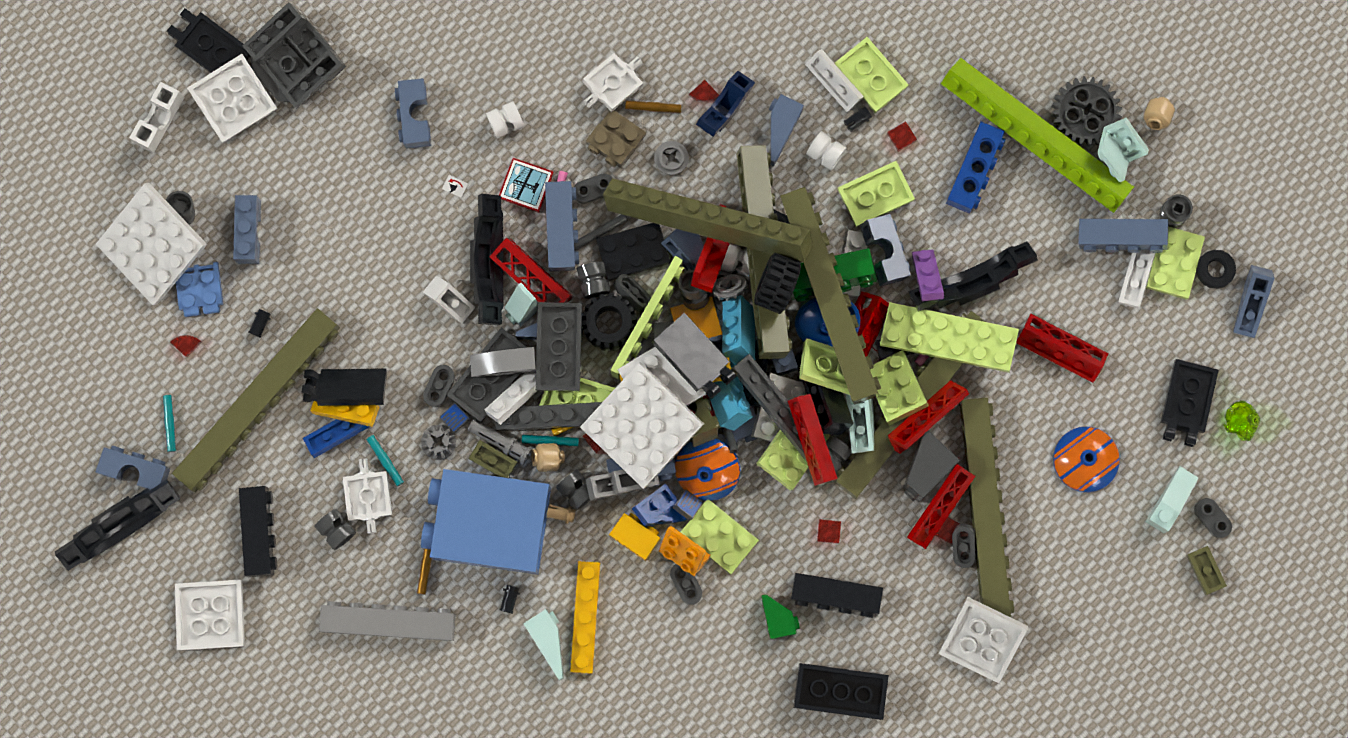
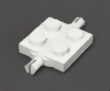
M613 53L583 78L582 82L592 93L583 101L584 104H587V107L590 108L598 100L611 112L614 111L643 86V82L634 72L642 64L641 59L639 60V57L636 56L635 59L627 64Z
M359 459L360 473L354 476L343 477L348 521H366L367 534L377 533L375 520L392 515L387 471L376 473L369 471L368 459Z

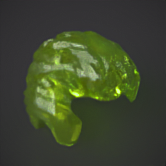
M1240 400L1231 404L1225 414L1227 425L1225 423L1223 425L1228 433L1237 434L1241 441H1250L1261 420L1256 409L1251 404Z

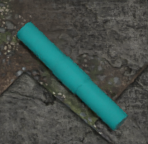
M164 395L163 405L167 452H176L172 395Z
M371 435L366 439L396 486L402 485L404 481L392 461L384 452L375 436Z
M522 435V443H556L562 446H579V438Z

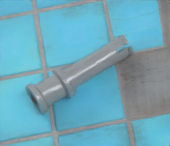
M476 419L468 427L469 432L500 448L505 455L516 458L522 465L526 463L533 450L530 446L527 448L518 443L516 438L511 437L509 439Z

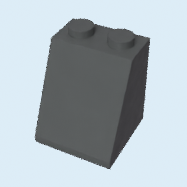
M929 430L919 440L903 486L906 489L904 493L912 501L917 500L920 502L960 461Z

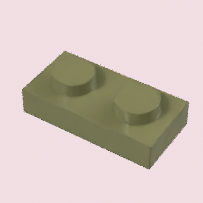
M479 440L468 458L498 477L504 478L510 477L518 463Z
M1208 546L1186 555L1205 595L1227 586Z

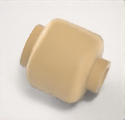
M1165 97L1154 98L1148 102L1143 118L1149 128L1161 130L1170 125L1175 108Z
M556 443L538 444L531 453L532 466L536 467L540 472L558 471L560 465L565 461L564 451L560 450Z

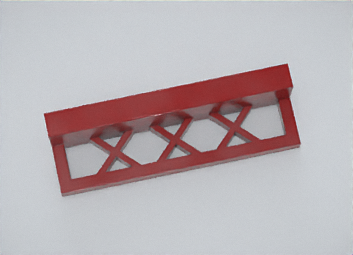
M707 237L693 273L691 286L712 293L730 243Z
M506 237L489 256L518 284L522 283L538 302H547L546 294L555 293L561 299L558 303H568L574 297L510 238ZM504 248L511 253V262L503 263L497 258ZM514 257L517 258L520 262H514ZM523 264L526 267L527 277H518L515 274V265ZM527 279V284H525L522 280ZM530 279L542 281L543 291L534 292L531 289Z
M861 291L855 303L861 319L857 335H862L866 348H863V352L866 357L886 319L889 303L880 296ZM870 299L869 306L863 309L862 306L865 300Z
M1031 313L1016 341L1018 345L1094 383L1101 372L1109 354ZM1033 323V324L1039 326L1040 329H1037V328L1031 326L1030 324ZM1052 334H1055V335L1058 336L1060 339L1054 338V337L1052 336ZM1071 344L1078 346L1079 349L1072 347ZM1091 354L1101 358L1100 361L1093 358Z
M950 380L927 400L928 407L910 415L888 435L894 450L899 454L907 450L968 396V390Z
M811 394L801 395L789 400L788 404L814 485L838 479Z
M956 464L907 538L926 549L975 478V475Z

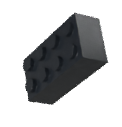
M799 663L793 708L883 720L889 675Z

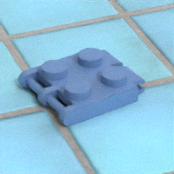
M213 262V265L199 266L197 264L194 267L187 268L176 282L178 306L180 311L183 310L184 317L201 315L200 308H203L204 314L220 312L219 305L224 304L218 262Z

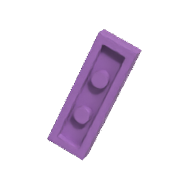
M934 250L912 252L913 265L922 301L944 299V291Z

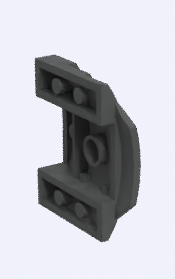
M290 2L242 45L252 57V70L278 102H290L296 109L329 80H333L346 67L324 37Z

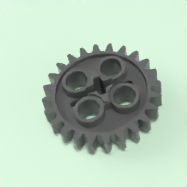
M1083 76L1081 82L1074 78L1073 85L1067 82L1065 84L1066 89L1062 87L1059 89L1061 95L1056 94L1054 97L1057 102L1053 103L1051 107L1057 110L1053 111L1051 116L1057 117V119L1054 120L1053 124H1060L1058 130L1060 132L1064 130V135L1070 136L1073 142L1077 139L1079 146L1086 141L1087 146L1090 147L1092 140H1094L1096 145H1099L1104 127L1122 118L1121 115L1117 114L1122 110V107L1116 106L1120 102V98H1113L1116 91H1108L1110 84L1103 87L1102 79L1097 84L1094 77L1091 78L1090 82H1087L1085 76ZM1076 94H1084L1086 101H1079ZM1096 103H1103L1106 106V110H1098ZM1085 108L1089 109L1088 115L1084 114ZM1067 113H1075L1077 120H1070ZM1087 122H1094L1097 125V129H1089Z

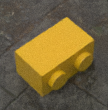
M624 513L609 534L610 537L645 561L661 540L656 529L651 526L645 528L640 524V519L632 513L629 516Z

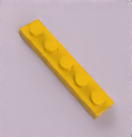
M578 561L570 672L593 674L600 577L599 562Z

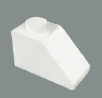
M435 276L423 291L435 304L461 324L475 308L455 288L438 276Z

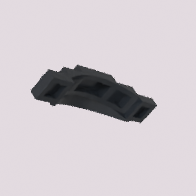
M483 193L478 195V217L474 218V240L470 241V284H474V304H478V324L498 326L502 324V309L504 307L503 269L489 256L503 242V212L501 210L500 195ZM502 250V251L499 253V255L497 256V258H498L499 260H501L502 262H503V250Z
M1028 241L1017 246L1008 247L972 268L941 279L944 299L922 301L919 287L909 291V297L918 312L937 304L939 309L954 302H958L962 306L999 290V283L1018 276V269L1038 261L1037 254Z
M166 479L151 490L146 488L132 498L127 496L91 519L92 524L74 534L73 540L55 551V556L69 571L78 564L85 563L148 524L166 511L170 505L180 500V495Z

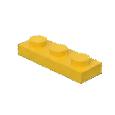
M314 401L310 411L315 415L373 427L380 407L378 405L318 406L317 401Z

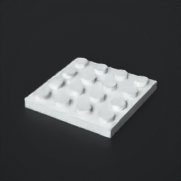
M144 183L96 243L99 249L153 306L163 299L207 246L205 241L150 183Z
M640 362L580 428L644 489L699 431L704 423Z

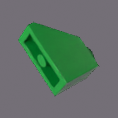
M761 595L770 640L796 635V630L800 629L798 617H793L792 611L768 595Z

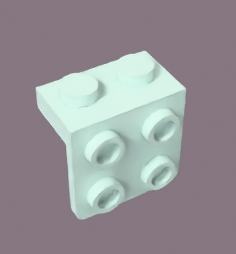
M1126 117L1104 127L1098 148V156L1101 161L1106 163L1110 174L1116 177L1118 182H1122L1125 180L1129 162L1147 155L1149 149Z

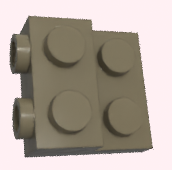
M614 110L612 112L609 111L602 122L598 123L586 139V144L588 145V150L595 155L599 153L603 155L609 165L614 168L617 165L622 169L646 136V132Z

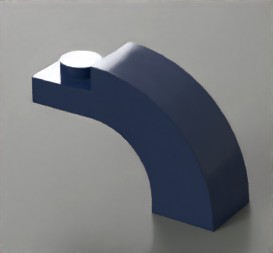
M737 71L728 80L711 107L698 119L696 125L713 137L718 132H721L743 104L755 82L740 71Z

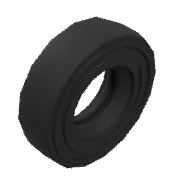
M1211 250L1200 257L1196 273L1203 285L1219 289L1232 282L1236 274V264L1230 254L1225 251ZM1218 261L1224 266L1222 276L1213 277L1210 275L1208 266L1211 262Z

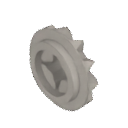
M667 141L656 149L654 161L656 167L662 173L671 176L680 174L687 167L689 155L687 149L681 143ZM676 152L675 159L677 160V162L675 163L672 161L667 166L668 158L666 157V155L671 156Z
M727 275L715 282L712 291L719 300L726 299L729 301L731 298L736 299L738 295L744 294V290L747 289V282L741 275Z
M432 425L425 430L421 438V446L428 457L441 460L453 453L456 447V438L450 428L444 425ZM444 435L442 442L446 448L439 445L434 447L435 442L432 436L440 438Z

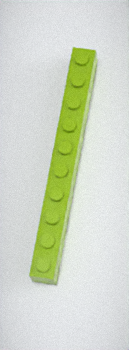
M962 58L951 67L940 83L1114 213L1134 188L1126 180L1118 182L1116 177L1110 174L1109 168Z

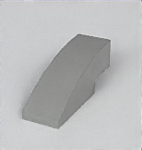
M517 348L470 355L471 377L536 371L535 348Z
M624 470L592 476L585 480L590 501L643 490ZM658 475L644 489L660 485Z

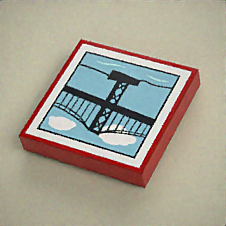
M513 158L499 194L501 200L539 213L546 196L545 182H551L554 172Z

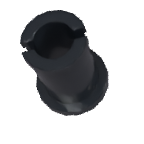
M866 107L858 108V112L843 121L846 126L854 121L852 125L847 127L850 132L864 122H870L869 119L872 116Z
M259 309L258 312L254 313L256 317L248 333L261 338L268 320H271L269 318L271 314Z
M506 585V589L503 588L505 593L499 610L513 614L517 595H520L518 587Z

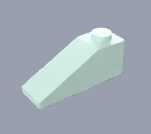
M522 283L516 287L504 307L507 312L505 316L513 325L517 323L521 327L538 312L536 298Z
M846 394L847 406L854 423L849 427L852 454L874 451L873 398L854 405L851 396Z
M1179 466L1145 522L1162 533L1168 532L1185 505L1198 477Z
M545 609L523 624L557 678L562 680L564 675L559 628L556 625L559 623V620L553 611L549 613Z

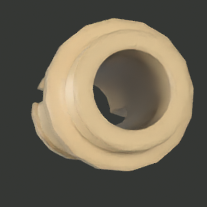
M549 504L547 518L563 520L566 524L569 522L573 523L576 511L570 506L564 508Z

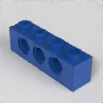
M980 122L947 199V205L969 214L972 208L977 209L981 197L978 196L980 189L985 190L989 181V177H986L989 169H994L998 159L994 157L997 150H1002L1006 141L1005 138H1002L1005 131ZM980 146H989L991 152L983 153L980 150ZM979 164L983 171L980 173L974 172L972 165ZM967 183L972 184L974 191H965L963 185Z

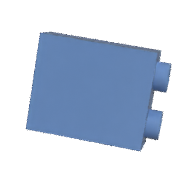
M443 469L442 479L432 478L430 482L428 504L438 507L435 523H424L421 548L431 549L430 558L437 561L539 575L551 486L546 483Z

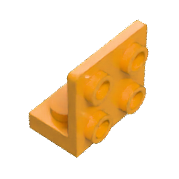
M672 526L668 527L659 552L665 558L672 560L683 571L693 576L700 571L711 556L705 549Z

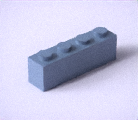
M571 181L545 182L549 272L575 271V264H579V251H574V243H578V230L573 229V222H577V209H573L572 200H576V187H572Z
M1079 219V248L1089 253L1096 252L1097 249H1105L1109 253H1116L1119 250H1128L1130 253H1139L1141 250H1150L1151 253H1162L1163 250H1168V219Z

